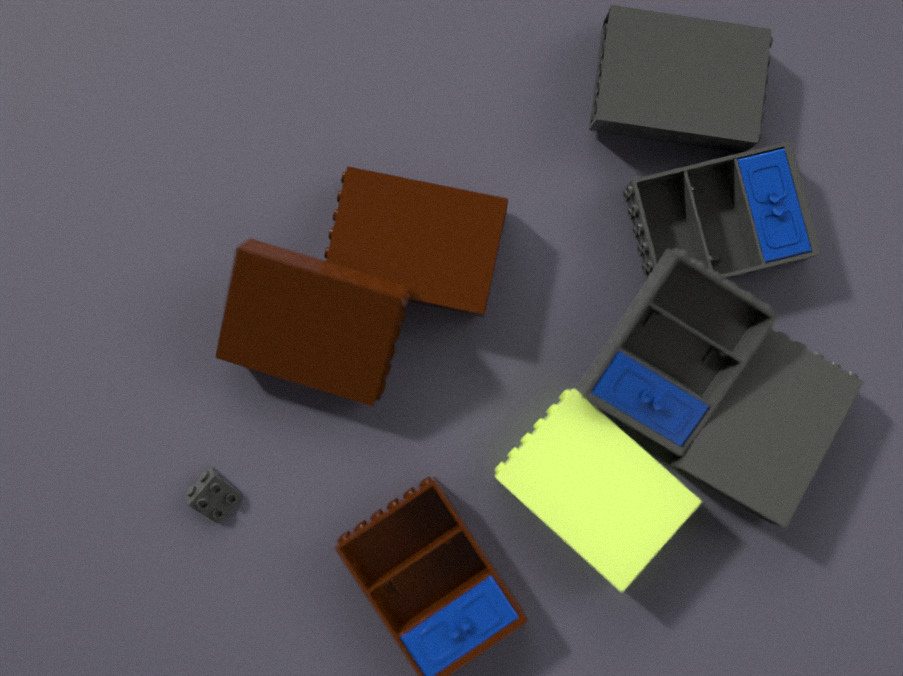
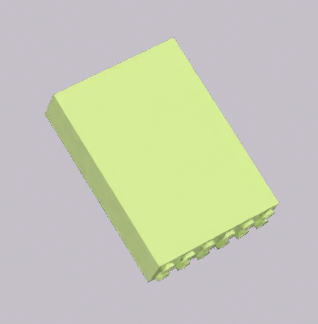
M575 388L567 389L559 396L560 402L557 405L552 404L546 411L548 415L544 419L540 418L533 425L535 430L531 434L527 432L520 440L522 444L518 449L514 447L508 453L509 459L505 463L501 461L494 469L496 472L494 475L497 480L595 569L623 592L702 501L591 402L583 398Z

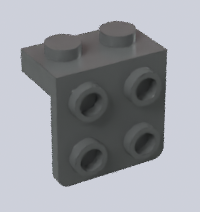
M212 466L201 473L199 480L194 485H191L185 494L188 506L215 523H220L243 497L239 490L222 480L217 470Z

